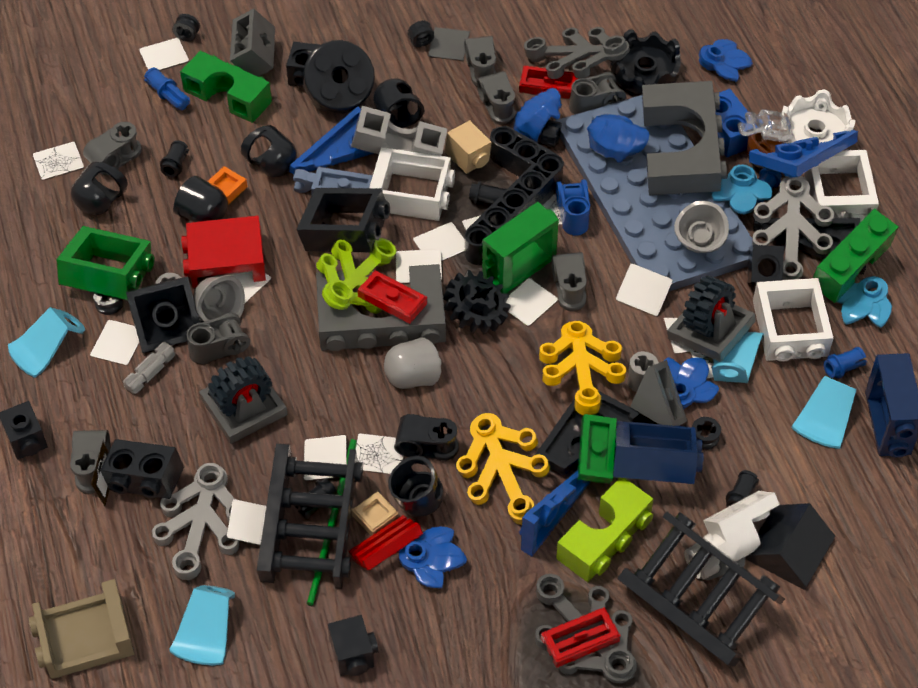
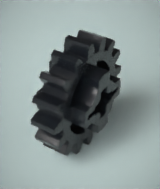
M467 270L464 276L461 273H457L454 280L451 279L445 288L446 292L443 295V300L447 301L444 310L453 312L450 319L460 320L459 327L461 329L468 325L470 326L471 333L474 334L476 329L480 328L481 332L486 334L489 329L496 331L508 317L507 312L511 305L506 303L509 298V294L500 292L503 285H494L493 276L485 279L482 271H479L477 276H474L471 270Z

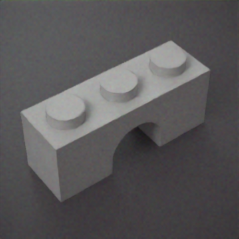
M362 106L351 147L379 154L382 147L442 156L447 128L421 121L413 129L400 128L390 122L391 113Z

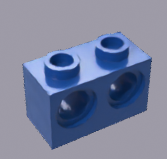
M728 89L719 93L720 110H715L716 115H721L722 133H718V138H724V155L726 157L747 150L749 135L754 131H760L759 124L732 90Z

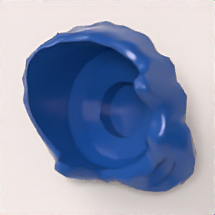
M550 88L526 101L516 114L514 130L538 143L539 135L547 121L550 120L549 118L553 117L557 120L560 118L558 109L562 107L559 91L555 88Z
M599 115L587 127L590 148L606 158H615L617 163L622 162L628 156L641 152L649 140V131L644 127L633 124L625 116Z

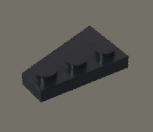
M598 391L601 395V405L599 412L595 416L616 418L617 421L638 422L640 420L641 413ZM575 398L536 452V455L540 454L547 458L550 469L562 475H565L579 464L581 425L584 415L579 414L575 410Z

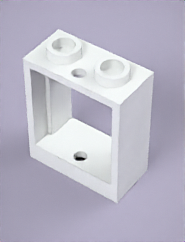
M381 147L369 188H382L385 200L390 204V214L439 221L442 209L447 210L450 193L447 192L448 187L452 188L454 185L455 170H451L450 157ZM392 174L438 180L435 197L387 191Z
M866 150L841 151L804 173V178L810 185L809 194L821 206L830 207L834 211V218H860L861 222L873 209H878L879 202ZM857 173L862 195L824 196L820 174ZM825 213L819 215L820 218H830Z
M819 279L757 282L753 305L759 331L764 333L762 345L766 361L828 357L833 342V334ZM812 308L818 333L777 336L771 310Z

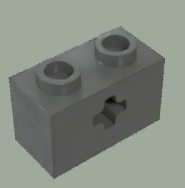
M254 8L233 19L230 62L258 77L273 69L276 27Z

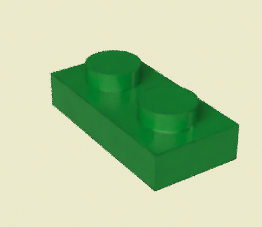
M584 414L581 425L577 480L611 484L614 468L616 418Z

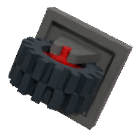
M707 275L700 279V283L696 282L694 292L690 291L688 295L690 299L685 302L686 310L670 326L667 334L668 339L722 362L756 322L755 313L735 305V302L732 300L736 298V293H734L735 288L731 284Z
M246 356L244 360L242 357L236 358V363L234 364L231 361L226 363L227 368L223 369L221 367L217 370L219 375L212 376L211 381L213 383H209L207 388L199 391L200 399L230 444L288 415L287 407L272 387L271 378L256 358L252 359Z

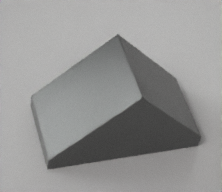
M665 360L647 368L630 407L660 425L679 426L687 422V418L668 362Z

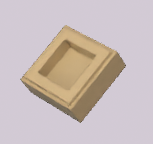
M378 491L352 509V516L371 536L399 518V513Z

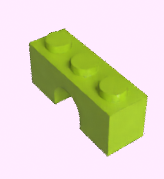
M619 478L600 499L599 515L607 520L610 526L604 529H593L578 520L557 542L556 559L587 583L596 574L602 575L609 567L614 554L617 551L620 553L625 551L632 541V535L638 529L644 530L649 525L654 515L651 513L654 498L626 478Z

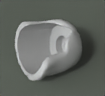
M421 337L393 346L385 356L384 372L391 385L399 389L432 386L440 378L441 359L433 343Z

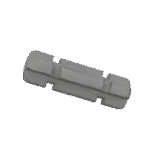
M166 342L161 343L155 349V354L151 353L134 369L135 374L130 373L124 379V387L132 394H137L144 387L143 383H148L164 367L163 363H168L175 356L174 348Z

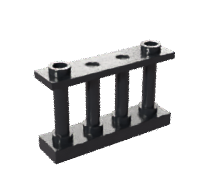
M276 443L257 564L260 582L274 583L276 572H281L282 569L333 573L335 588L342 589L343 578H349L351 571V557H346L355 485L356 482H362L363 462H358L356 450L349 449L348 464L298 461L297 457H292L289 444ZM296 474L346 478L343 495L294 492L292 488H288L290 477H295ZM291 505L341 509L339 527L288 523V520L284 519L285 508H291ZM286 537L337 541L335 559L283 555V551H279L280 540H286Z
M666 511L663 518L674 525L642 569L638 568L635 572L624 568L617 579L724 663L735 667L743 657L741 653L735 650L739 645L736 641L768 598L782 604L785 598L777 593L781 587L764 574L758 579L694 531L696 523L681 512L674 516ZM686 534L701 547L669 590L665 589L662 593L652 585L655 582L653 577ZM714 555L729 568L697 611L693 610L689 614L680 607V604L683 602L680 598L711 556ZM741 576L755 586L757 590L726 632L723 633L721 631L717 636L707 628L710 624L708 619Z

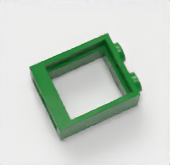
M536 202L484 238L482 266L484 278L488 279L490 276H493V284H502L503 288L500 292L506 294L550 263L551 256L557 255L559 219L552 210L546 209L539 202Z
M82 226L56 259L58 284L128 300L126 292L139 289L146 273L151 272L153 269L155 256L151 254V241ZM95 255L125 262L126 264L123 269L89 261Z

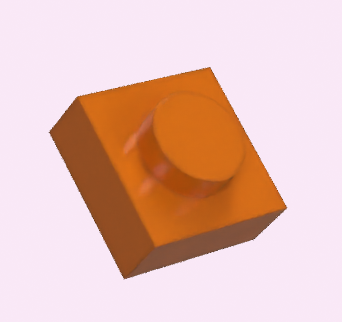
M225 166L208 180L209 183L225 193L228 205L248 187L247 179Z

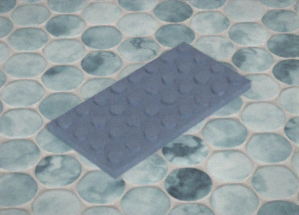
M642 95L555 120L561 122L560 138L583 179L587 180L589 190L631 264L672 279L669 291L698 283L702 277L707 275L716 277L748 267L749 247L752 246V238L736 212L730 207L729 201H714L712 199V192L649 195L647 153L678 152L694 147L682 125L644 126ZM599 115L625 116L633 124L649 131V140L641 152L628 156L622 162L617 163L615 158H606L590 148L587 127ZM697 201L713 202L725 212L728 219L729 232L727 240L718 250L708 253H695L688 250L678 240L674 227L676 218L691 203Z

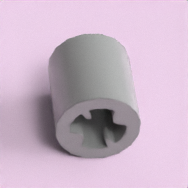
M641 351L635 353L630 358L627 383L633 391L637 392L647 368L658 363L657 358L653 354Z

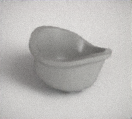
M697 201L688 205L678 215L674 225L678 240L688 250L695 253H708L718 250L727 240L729 224L725 212L717 204L709 201Z
M225 275L206 278L196 287L193 295L197 313L204 322L227 313H235L240 318L243 313L245 304L244 289L241 282L234 276Z

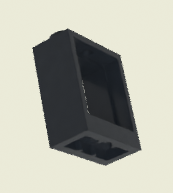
M315 188L296 230L305 251L331 252L337 240H345L352 246V252L372 253L374 242L380 239L381 229L385 220L389 218L390 204L385 200L382 188ZM333 213H364L359 225H328Z

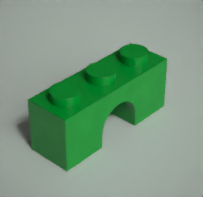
M201 50L180 71L185 92L206 102L215 93L227 92L229 112L251 123L272 103L270 82Z
M873 209L817 266L813 278L819 279L822 294L833 303H836L854 284L856 277L868 262L873 265L891 246L899 226L876 209Z

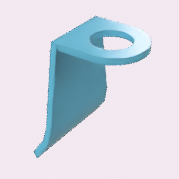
M49 307L21 337L8 344V351L12 360L21 370L36 378L49 365L68 330L82 334L85 331V327L71 314ZM65 318L71 320L76 326L69 323Z
M747 331L722 362L713 359L712 373L714 381L748 383L764 333Z
M824 376L791 428L815 443L840 449L857 389Z
M201 585L194 588L179 630L169 651L176 657L191 663L209 666L222 665L227 645L229 600L235 597V592L210 585Z

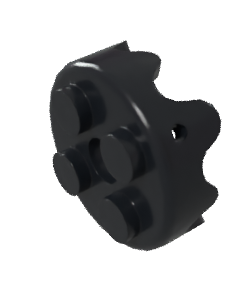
M627 30L623 37L629 43L630 51L622 60L611 61L610 65L611 73L615 75L617 83L626 90L642 94V85L676 83L680 75L682 63L678 40L673 38L668 42L657 32H651L649 36L639 38L635 30ZM642 65H649V66H651V68H649V69H644V68H641L640 66H642Z
M332 40L321 44L309 55L303 70V87L317 109L348 113L357 106H361L369 97L375 81L374 67L371 59L359 46L348 41ZM337 68L344 70L347 74L346 82L336 83L332 79V71Z

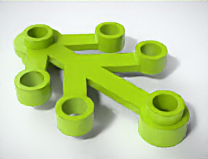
M384 238L375 240L372 253H369V257L355 269L351 255L352 246L345 240H337L331 249L332 255L324 253L316 263L317 269L325 274L327 281L322 290L323 299L330 307L338 310H345L351 304L365 306L371 313H380L382 309L359 298L358 293L353 292V290L359 288L377 266H383L391 262L396 254L395 246ZM336 259L340 260L345 277L344 281L339 280L336 266L338 265Z

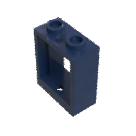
M877 354L865 394L878 455L895 458L911 455L918 439V387L910 354Z
M617 421L613 477L695 484L696 472L702 473L704 455L702 452V440L696 438V429L694 427Z

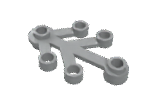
M786 176L780 183V193L767 203H758L754 208L753 216L757 222L766 223L771 219L772 213L788 203L787 213L766 230H757L753 234L752 245L770 246V242L786 230L783 280L802 279L803 267L797 261L799 231L813 244L814 250L819 254L829 253L833 245V239L830 235L820 234L800 214V204L815 216L816 224L821 227L831 225L834 211L828 206H821L809 194L810 185L803 176L795 178ZM796 185L799 186L800 189L795 191L792 190L790 186ZM766 210L768 214L761 216L758 214V211ZM825 213L829 215L830 218L824 220L821 219L819 215ZM758 237H764L767 241L765 243H759L756 241V239ZM826 241L828 246L821 247L818 245V242ZM793 267L796 269V272L788 273L785 268Z
M215 463L202 465L197 470L193 483L172 494L170 499H161L162 513L167 517L174 518L166 523H159L152 529L154 542L159 546H167L173 541V534L191 524L185 549L177 552L172 560L174 573L182 580H192L201 571L198 553L206 524L218 539L219 549L223 554L232 555L240 547L239 540L227 537L228 528L211 507L213 497L215 496L226 509V517L229 522L234 498L226 488L228 482L226 471ZM209 479H215V480H216V481H214V482L207 483V481H208ZM199 495L196 505L179 514L182 510L181 504ZM176 503L175 507L166 508L167 504ZM160 532H168L165 537L157 536ZM228 540L234 541V544L231 546L223 545ZM187 565L193 566L190 570H182Z

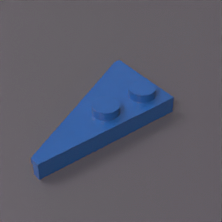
M357 106L290 164L289 172L293 175L296 169L310 172L317 170L318 167L325 168L374 154L351 147L361 108Z
M851 130L833 133V140L819 143V138L813 137L792 143L775 145V152L768 154L754 149L749 151V162L784 173L787 177H799L806 171L857 143L858 131Z
M576 471L525 513L522 517V527L519 533L521 535V551L532 557L591 481L577 480L578 471Z

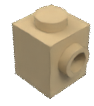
M469 120L447 132L445 153L467 174L476 168H482L489 162L492 142Z

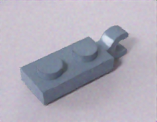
M318 167L316 173L296 169L293 176V181H296L294 191L306 193L311 190L312 196L315 188H369L373 175Z

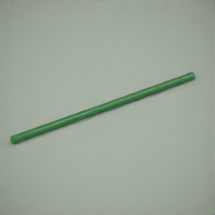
M355 439L350 441L346 455V464H348L349 449L355 450L357 443ZM340 478L337 495H343L346 478ZM332 508L328 526H335L339 509ZM331 540L323 541L319 558H326ZM315 572L307 601L309 606L314 605L322 572Z

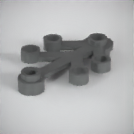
M573 27L567 28L562 32L564 43L570 46H547L545 39L542 37H534L524 43L526 56L532 62H540L546 56H565L546 65L548 77L551 79L562 77L564 75V68L572 64L574 76L578 79L586 78L591 74L590 68L606 60H622L630 51L629 43L625 41L624 37H609L602 27H595L589 30L590 43L579 34L577 28ZM590 55H594L586 60H582Z
M545 574L538 579L536 595L540 602L546 605H553L568 622L582 616L563 595L564 582L559 576ZM602 586L591 588L588 594V604L591 607V612L603 607L606 608L609 602L608 590ZM546 590H553L556 594L546 595L544 592ZM602 595L604 600L596 601L593 599V596ZM618 610L612 615L611 620L620 634V642L613 644V648L611 646L596 651L599 656H584L574 660L575 663L573 665H562L558 669L567 675L575 673L578 669L600 671L609 681L614 683H625L631 680L637 668L634 656L627 650L628 632L632 627L631 614L624 610ZM624 619L627 621V625L620 626L615 621ZM603 620L553 641L556 644L573 637L579 632L602 625L604 622ZM541 625L537 628L535 643L539 648L547 649L546 644H543L539 636L542 632L552 629V626ZM614 664H621L625 669L619 671L613 669L612 666Z

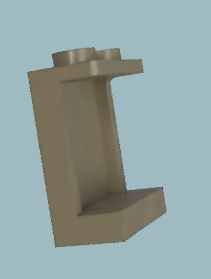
M115 579L102 582L103 593L45 610L41 608L39 602L32 604L34 616L28 617L30 629L34 638L39 637L41 645L35 648L36 658L40 669L46 667L51 679L135 655Z

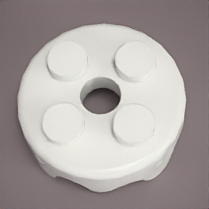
M822 89L817 91L812 97L805 98L798 95L793 99L789 107L783 106L779 133L788 143L813 137L819 138V143L833 140V133L853 130L855 120H852L847 105L842 107L836 106L832 102L829 91ZM809 128L820 129L822 132H813Z

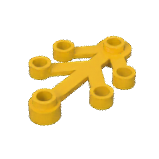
M581 321L568 322L561 328L560 339L555 343H544L540 346L539 359L543 363L552 364L558 360V355L566 349L571 348L573 352L558 365L545 366L543 368L542 381L546 385L556 386L561 383L562 378L576 367L579 391L575 394L574 408L581 415H595L600 410L601 395L592 385L589 367L605 376L610 383L620 384L624 382L626 367L616 362L621 358L622 346L616 341L603 342L594 337L591 327ZM586 346L602 354L606 361L615 363L608 364L586 351Z
M492 413L481 414L471 423L470 433L474 440L467 455L457 460L456 468L462 477H473L478 471L477 462L487 445L490 456L478 482H474L469 486L468 496L472 503L476 505L486 503L489 499V489L498 472L511 500L508 504V512L516 524L522 525V517L535 504L530 497L522 494L510 466L529 471L533 476L541 478L549 473V462L545 456L540 454L528 457L502 449L499 440L518 444L524 451L533 450L538 444V438L532 429L524 428L520 431L502 426L498 416ZM491 425L489 429L481 430L484 426ZM525 437H532V440L530 442H522V440ZM537 463H544L541 469H534ZM465 464H472L470 469L462 470ZM477 490H483L481 496H473ZM520 504H526L523 510H515Z

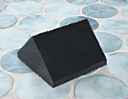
M188 276L126 292L142 353L155 350L163 342L169 345L186 342L188 329L192 325L200 323Z
M810 503L779 505L771 510L770 515L758 531L761 544L754 552L747 555L745 559L806 590L833 543L835 535Z

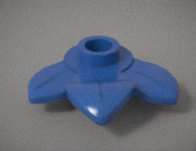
M728 39L716 40L713 45L703 46L699 52V62L702 67L710 71H716L719 76L732 81H738L739 79L737 70L749 68L753 65L750 56L744 51L737 49V44Z
M672 358L665 359L668 362L677 391L682 392V394L678 395L683 409L693 402H709L717 395L719 387L710 381H706L709 367L705 359L690 358L684 361L682 365Z
M442 526L427 529L419 539H415L399 550V561L402 566L414 572L420 584L430 588H442L444 581L443 572L461 567L466 564L467 558L458 546L451 543L454 530ZM418 551L421 552V555L412 556L410 553Z

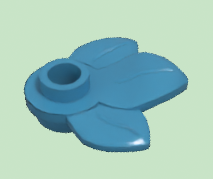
M743 164L733 167L728 173L727 179H721V191L712 192V199L714 201H729L730 207L739 214H747L753 211L757 200H771L772 198L770 185L765 181L757 179L753 168Z
M871 276L864 278L859 283H854L837 301L843 304L841 312L845 325L859 321L867 316L879 328L886 324L892 313V305L887 299L888 285L882 278ZM877 288L875 291H868V289Z

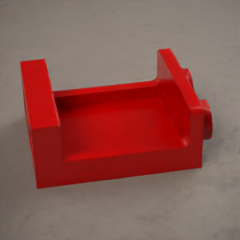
M259 215L186 223L187 235L181 236L183 254H188V259L183 260L184 276L191 278L192 288H196L199 285L198 277L251 271L254 282L266 281Z

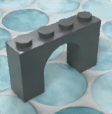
M713 81L642 85L644 126L684 125L694 129L702 137L698 144L684 151L647 153L649 195L721 191V179H727L726 161H720V156H724V138H718V133H722L721 115H716L715 110H720L719 92L714 93Z
M440 264L409 266L410 288L428 297L427 305L410 324L394 315L384 318L363 315L352 304L345 310L330 307L322 296V290L327 284L325 274L316 272L321 351L395 346L421 337L428 339L433 344L446 342ZM337 271L339 280L344 281L343 271Z

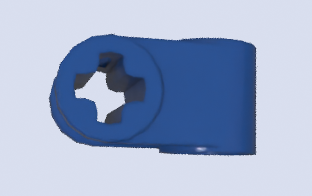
M584 179L580 183L562 184L561 181L556 182V202L560 210L564 231L576 236L584 234L589 229L590 216L587 180Z

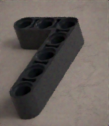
M507 126L496 127L492 130L490 134V141L492 142L490 158L494 163L519 178L466 230L465 258L474 265L483 264L484 238L536 202L544 205L556 193V182H562L564 161L562 157Z

